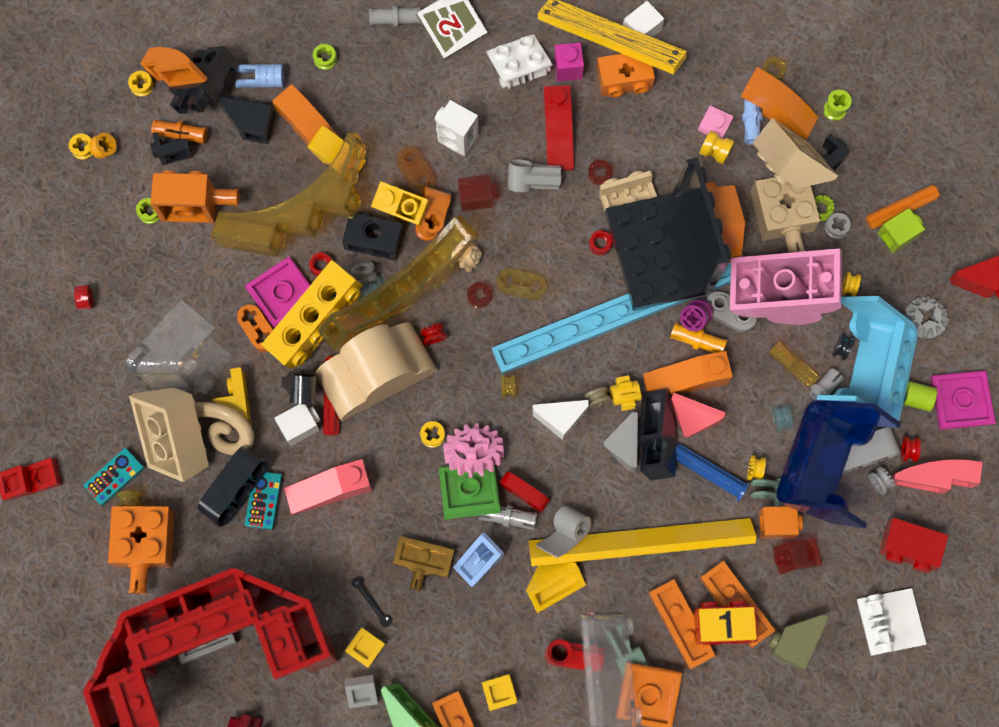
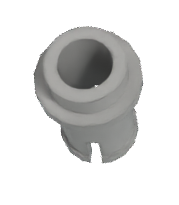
M830 368L817 384L811 386L810 396L820 403L817 401V396L830 395L843 381V376L839 375L836 378L839 372Z

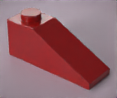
M570 85L545 86L543 88V110L547 165H560L561 171L574 170Z

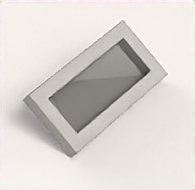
M632 412L604 441V446L629 472H635L637 468L638 412Z

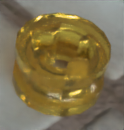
M770 57L764 62L762 70L780 81L786 72V64L779 57ZM770 65H775L774 68H779L777 74H773V71L771 73L768 71Z
M501 374L502 399H505L506 396L516 398L515 374H511L509 377Z
M131 490L116 493V497L120 500L117 506H143L142 502L139 501L142 492Z

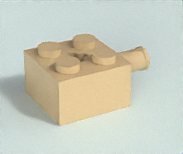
M775 177L755 181L750 193L762 241L785 237L789 253L805 252L801 234L815 231L820 222L811 186L799 189L790 183L785 186Z

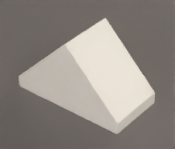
M588 400L536 404L533 405L532 412L537 420L563 440L587 412L589 403Z

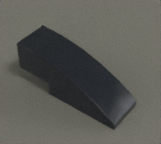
M667 388L642 394L637 441L643 446L640 471L650 481L675 477L676 472L675 423L670 392Z

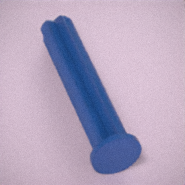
M681 444L676 445L677 462L737 497L738 502L750 485L749 482L745 484Z

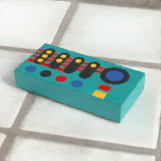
M124 448L83 486L103 507L145 468Z
M266 472L250 493L245 527L266 530L274 529L282 482L281 474Z

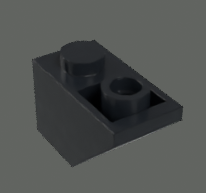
M230 96L229 98L220 97L219 103L223 112L242 140L264 144L269 143L275 118L271 105L263 101H244L236 96Z

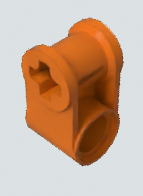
M425 186L421 197L428 199L429 203L421 224L415 225V233L419 239L431 241L444 226L451 193Z

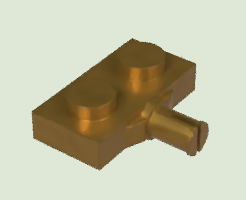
M400 536L393 565L412 571L413 577L409 589L415 590L416 586V591L421 592L424 576L436 575L448 579L455 551Z

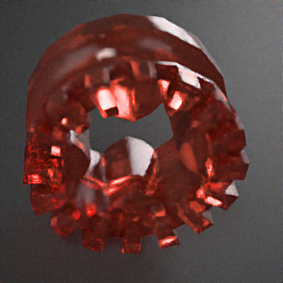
M597 159V161H593L590 164L588 178L593 184L602 185L605 181L611 179L612 167L610 163L603 159ZM595 168L599 170L604 168L606 170L604 178L600 175L594 176Z
M482 282L472 284L467 291L469 304L475 308L486 307L491 301L489 286ZM478 289H482L483 294L487 295V297H482L481 301H476V297L472 295V293H477Z

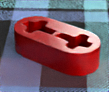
M508 471L499 481V485L538 512L542 513L550 502L540 491Z

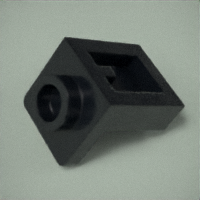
M158 132L152 133L154 142L150 143L154 158L160 159L162 165L193 158L192 149L187 138L172 139L167 144H163Z
M831 134L826 137L822 145L827 151L822 157L835 171L845 161L850 150L847 149L846 144L841 139L835 138Z

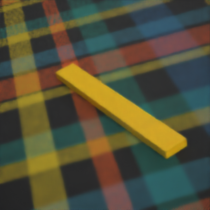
M746 518L588 534L573 549L559 558H555L537 548L536 544L544 539L529 540L528 544L531 566L754 544L756 543V533L751 519Z

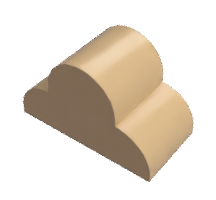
M405 322L391 328L387 324L378 325L358 334L340 349L338 355L322 364L316 370L315 375L342 422L436 373L438 369L412 324Z

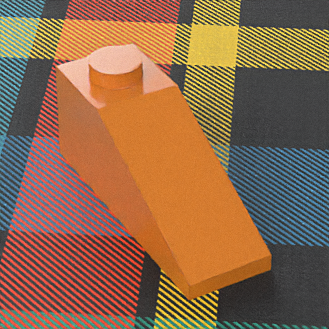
M726 351L698 356L643 373L647 392L667 388L670 396L673 393L683 394L728 385L733 377Z

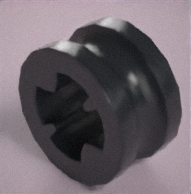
M841 333L832 356L840 355L841 359L845 361L855 339L852 337L847 339L845 334Z

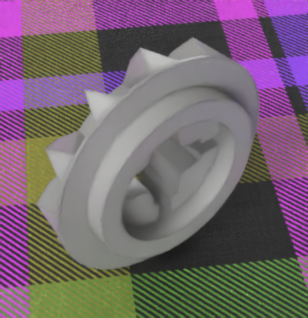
M930 296L918 297L907 306L904 315L915 324L918 337L924 339L939 336L945 330L949 321L947 308L940 304V300H934ZM932 309L931 319L934 321L929 320L922 325L921 322L924 316L921 312L927 313Z

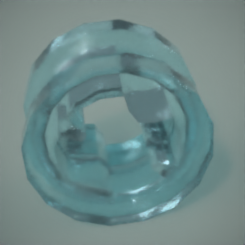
M783 405L782 409L773 407L772 416L775 429L778 432L782 431L784 427L788 430L792 429V415L788 405Z

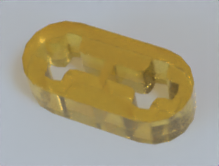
M504 269L498 273L496 279L498 290L505 295L537 301L543 298L546 293V281L537 274L515 269ZM507 276H511L512 281L520 283V285L510 284V287L507 288L504 287L505 284L501 280H506ZM533 282H538V287L542 288V290L531 293V288L523 286V284L532 286Z

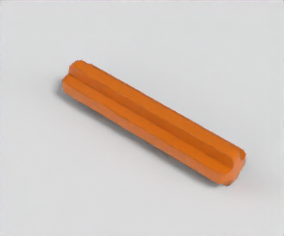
M930 185L869 214L866 217V222L870 229H875L908 208L913 211L936 200L940 193L935 185Z

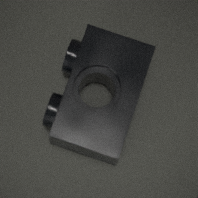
M358 211V213L350 212L342 240L344 250L396 261L404 232L403 225L392 217L381 219L373 217L372 214L364 211ZM373 230L380 232L377 238H369L367 235Z

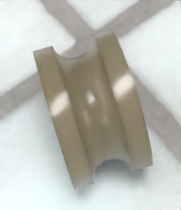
M607 386L594 389L585 394V399L590 401L589 409L603 406L612 401L611 396L607 395Z

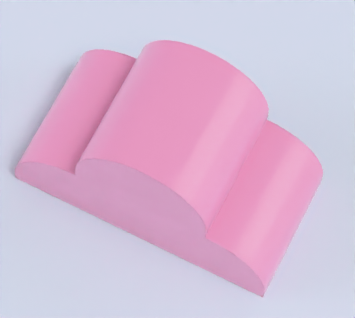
M841 249L731 258L730 311L734 314L745 317L767 318L779 324L804 325L818 322L822 319L823 313L837 311L842 306Z

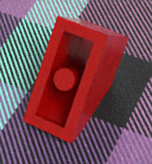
M999 255L956 271L949 279L951 284L987 299L995 295L999 299Z

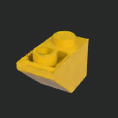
M380 181L371 207L420 225L429 200Z

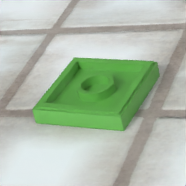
M449 466L439 467L445 520L500 513L495 468L493 472L484 470V476L482 477L476 472L472 478H469L468 472H464L460 476L457 469L451 471Z

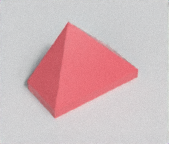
M673 393L671 397L673 413L686 437L720 424L726 412Z

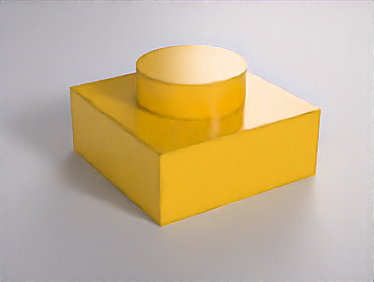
M361 628L345 652L367 668H370L385 644Z
M510 675L482 682L489 711L517 703Z

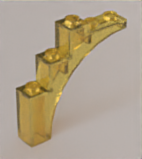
M347 133L339 153L330 166L313 184L298 195L278 205L259 211L244 213L219 212L211 237L223 248L278 257L281 248L286 243V233L315 238L318 229L322 227L323 214L353 219L355 210L359 208L361 202L360 194L353 184H356L358 180V168L361 160L366 155V146L358 133Z
M461 215L455 216L429 246L395 276L360 300L331 313L318 330L319 334L336 352L358 334L375 326L383 325L389 318L409 311L422 293L440 287L455 270L453 265L478 234Z

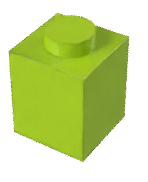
M910 208L883 224L877 233L894 254L919 238L925 228L921 218L917 214H913Z

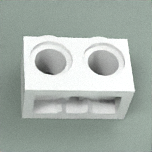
M450 100L446 107L442 106L435 117L438 142L465 157L478 137V115Z

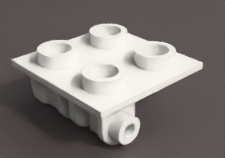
M534 34L486 51L500 76L499 82L502 88L507 87V89L519 85V78L522 84H524L525 75H527L529 81H532L533 78L546 76L547 72L551 71L550 66H552V63Z
M912 588L856 599L871 656L927 645Z

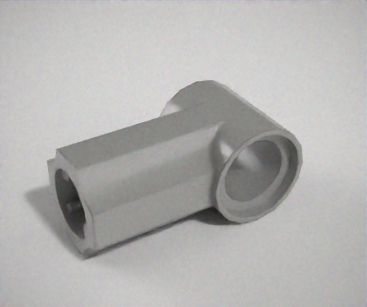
M521 159L509 162L507 182L509 190L514 192H528L530 188L559 190L561 184L560 165L533 164L530 161Z

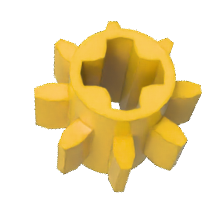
M629 375L617 377L615 380L616 385L610 386L613 406L621 405L622 411L635 409V402L641 401L638 381H630Z

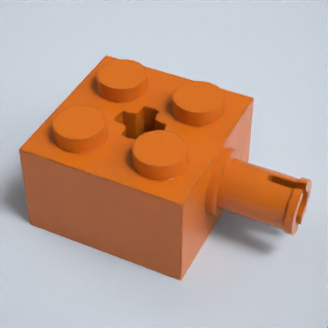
M165 170L162 173H153L150 204L161 222L214 223L216 205H239L240 196L238 189H215L208 175L203 172L190 171L188 174H178L175 171Z
M708 182L706 183L707 190L712 192L715 200V208H713L716 218L719 217L722 222L723 234L721 236L723 242L728 244L731 258L742 257L745 220L735 185L718 187L716 183Z
M112 506L108 563L114 567L131 568L129 594H147L148 569H151V567H172L175 511L170 507ZM142 532L146 533V538H141V542L137 540V537L141 536Z

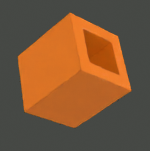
M797 506L763 507L759 511L761 539L795 538L799 535V531H802L803 520L802 515L797 512Z

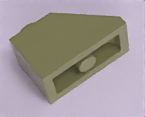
M823 614L781 629L780 632L775 631L768 644L772 648L769 655L800 671L806 669L829 617Z

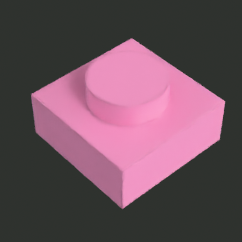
M709 106L698 131L708 135L709 131L712 130L717 132L720 138H723L734 116Z

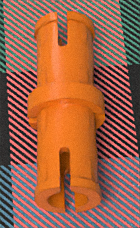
M154 119L151 133L158 132L161 137L173 139L187 138V141L201 144L206 143L208 134L206 127L185 125L183 121L172 123ZM175 131L189 132L190 134L181 133V132H175Z

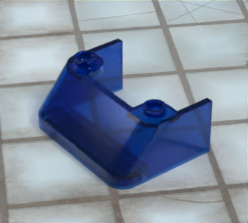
M813 401L805 409L776 491L778 501L789 508L831 524L866 529L868 523L848 511V502L843 497L835 494L852 445L863 446L870 442L877 426L900 428L901 422L875 403Z

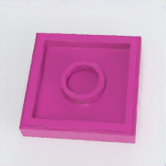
M289 256L246 284L245 288L273 328H275L309 288L310 284Z
M986 370L933 375L930 377L932 387L937 388L935 408L939 430L996 424Z

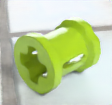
M840 89L830 93L823 107L826 118L831 121H839L844 118L852 102L849 93Z

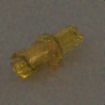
M781 341L769 351L768 354L786 368V373L790 371L806 387L810 388L818 380L819 376L800 360L802 357H797Z

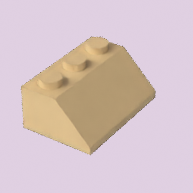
M774 118L769 121L753 141V144L758 149L757 155L766 162L765 166L775 173L774 177L785 186L790 183L799 189L833 181L838 177L836 172L811 143Z
M176 388L133 393L129 396L148 468L185 482L209 467L206 456L207 450L203 444L201 425L198 422L195 410L196 404L192 394Z

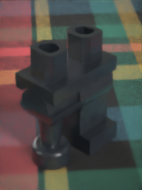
M225 46L209 47L206 51L196 50L192 60L207 77V80L202 83L171 86L169 88V91L174 95L170 106L177 113L186 114L189 107L197 113L204 112L208 104L218 103L220 99L218 94L223 90L225 77L228 72L236 71L240 64L239 60Z

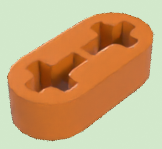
M242 306L237 313V320L258 351L268 352L261 345L262 342L258 344L260 337L257 332L261 330L265 336H269L273 329L256 306ZM248 312L252 315L256 313L254 319L257 325L254 327L249 321L243 322L246 319L245 314Z

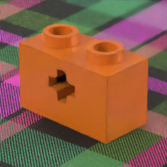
M624 54L597 58L596 71L601 96L608 95L610 98H616L626 92L634 91L636 94H642L653 88L655 77L651 65Z

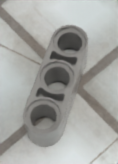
M891 427L883 428L816 452L826 479L832 478L834 474L838 476L859 469L861 465L865 467L883 461L886 457L892 458L901 454Z

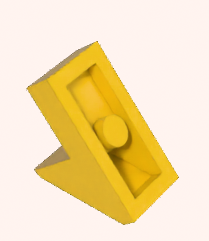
M241 367L230 369L231 378H227V387L229 394H233V396L215 398L212 401L236 410L252 426L245 373Z

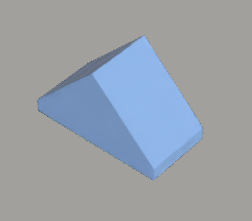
M484 532L453 568L473 587L504 558V552Z

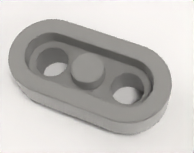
M714 292L707 297L706 300L711 303L714 310L712 319L737 332H747L755 325L757 318L748 317V320L743 321L739 318V315L730 311V295L724 292ZM721 301L724 307L718 308L714 302Z

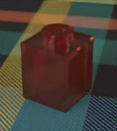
M489 174L458 178V191L462 212L493 208V199H498L496 183H490Z

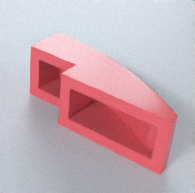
M970 460L927 462L895 473L891 478L894 480L895 485L944 494L951 490V484L974 488L979 485L982 462Z

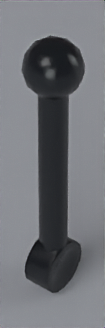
M359 577L354 578L352 586L358 588L380 618L381 626H390L391 619L382 613L363 586L362 579Z

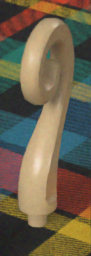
M195 402L197 418L210 417L223 420L213 423L208 429L209 443L217 451L233 456L241 446L248 445L250 448L252 447L254 432L252 426L242 414L222 404ZM233 427L238 432L239 440L234 443L225 441L220 435L221 433L225 435L230 434Z

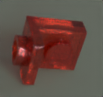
M815 537L788 541L773 547L774 561L780 575L823 565Z

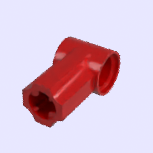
M557 639L546 647L545 659L554 667L600 673L603 648ZM554 646L564 648L566 657L563 661H556L552 657L551 650Z

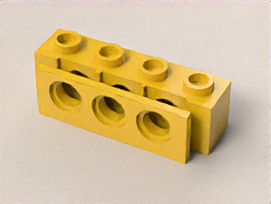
M331 260L261 345L284 366L294 369L301 364L303 365L361 296L360 289L363 285L343 267ZM336 293L335 299L332 300V296ZM319 314L318 319L314 322L315 316ZM301 335V339L297 343V338Z

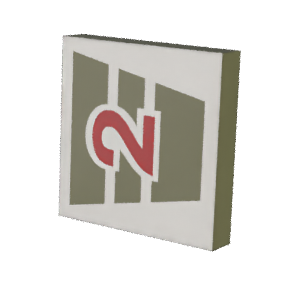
M438 0L416 14L442 59H445L487 33L468 0Z

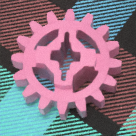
M476 423L474 428L470 429L466 424L463 431L454 429L455 436L448 435L447 443L443 444L445 463H449L450 470L457 469L460 476L464 472H468L469 478H472L476 472L481 477L484 476V470L493 472V464L501 465V457H504L503 439L498 437V431L490 432L488 425L483 429H479V424Z

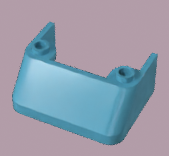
M879 296L842 297V305L853 312L849 323L850 331L855 338L860 340L849 388H839L834 395H818L817 401L842 416L884 426H895L898 424L902 413L917 343V328L911 320Z

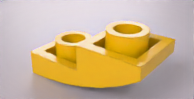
M324 126L320 127L307 146L323 163L331 165L345 180L350 182L354 180L366 162L351 146Z

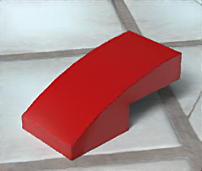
M48 458L29 466L19 465L0 472V494L2 501L24 497L62 485L55 458Z

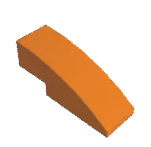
M149 48L140 63L157 81L164 80L170 87L202 83L207 80V77L185 54L172 48Z
M759 67L754 71L740 96L762 108L763 111L761 113L764 117L770 120L774 118L805 139L808 138L818 119L813 110L795 92Z
M292 84L272 100L275 110L293 127V130L307 145H309L321 126L336 134L319 112Z

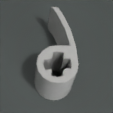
M562 506L554 517L556 531L548 538L537 543V548L555 558L563 556L588 534L591 528L590 517L569 506Z

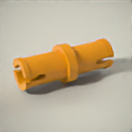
M678 322L675 323L670 339L692 345V349L698 350L700 348L712 353L724 351L727 343L726 339L704 333V329L689 331L683 325L678 324Z

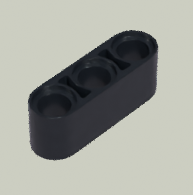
M248 445L241 446L199 501L198 510L218 527L228 524L266 473L269 462Z

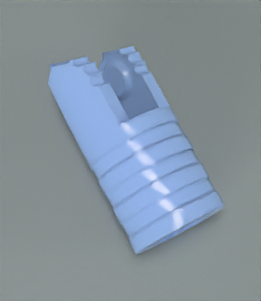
M239 64L236 70L240 73H255V79L237 80L236 88L284 87L283 64Z

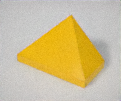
M575 562L539 565L526 592L536 612L539 613L586 586V583Z

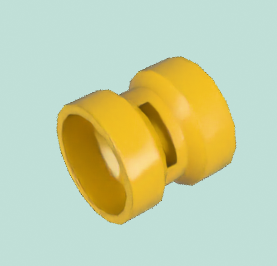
M710 130L699 154L705 157L712 156L716 162L723 165L731 151L734 140L720 138L717 132Z

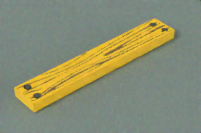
M548 0L538 12V20L673 75L687 56V51L560 0Z

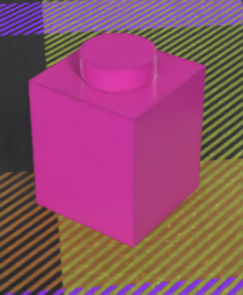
M581 43L555 45L554 65L556 82L582 79L584 64Z

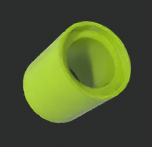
M908 381L907 394L903 405L931 412L936 401L937 388Z

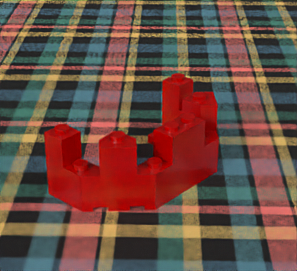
M231 568L121 612L110 640H107L96 663L97 667L83 690V695L94 727H162L146 678L158 674L155 664L252 625L255 626L274 680L302 669L313 673L339 661L330 637L324 631L317 609L310 600L238 569Z

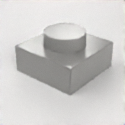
M373 675L345 679L349 709L378 704Z

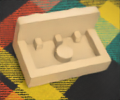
M637 171L630 174L629 177L619 180L612 178L600 185L599 197L604 211L609 207L657 197L652 184L653 175L651 171Z

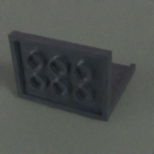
M698 157L686 160L672 194L613 206L605 210L633 311L711 294L727 267L729 260H731L730 248L727 243L724 244L721 236L723 234L722 222L719 217L716 218L714 213V196L712 192L707 190V173L704 166L700 167Z

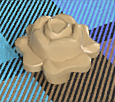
M465 239L463 243H460V249L454 251L453 258L455 261H460V268H465L467 272H471L480 262L482 253L476 243H472L470 239Z

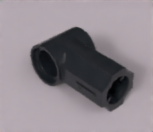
M289 371L288 375L282 377V387L290 395V403L314 404L316 375Z

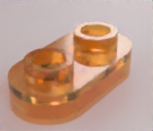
M406 147L400 150L396 157L397 166L410 190L415 195L421 196L425 186L434 189L435 177L421 152L413 147ZM411 156L414 158V160L412 162L405 161V158ZM420 178H425L427 180L424 184H419L417 182V180Z

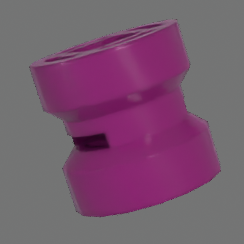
M699 298L693 300L681 312L680 320L682 325L689 331L701 330L713 318V306L706 299Z

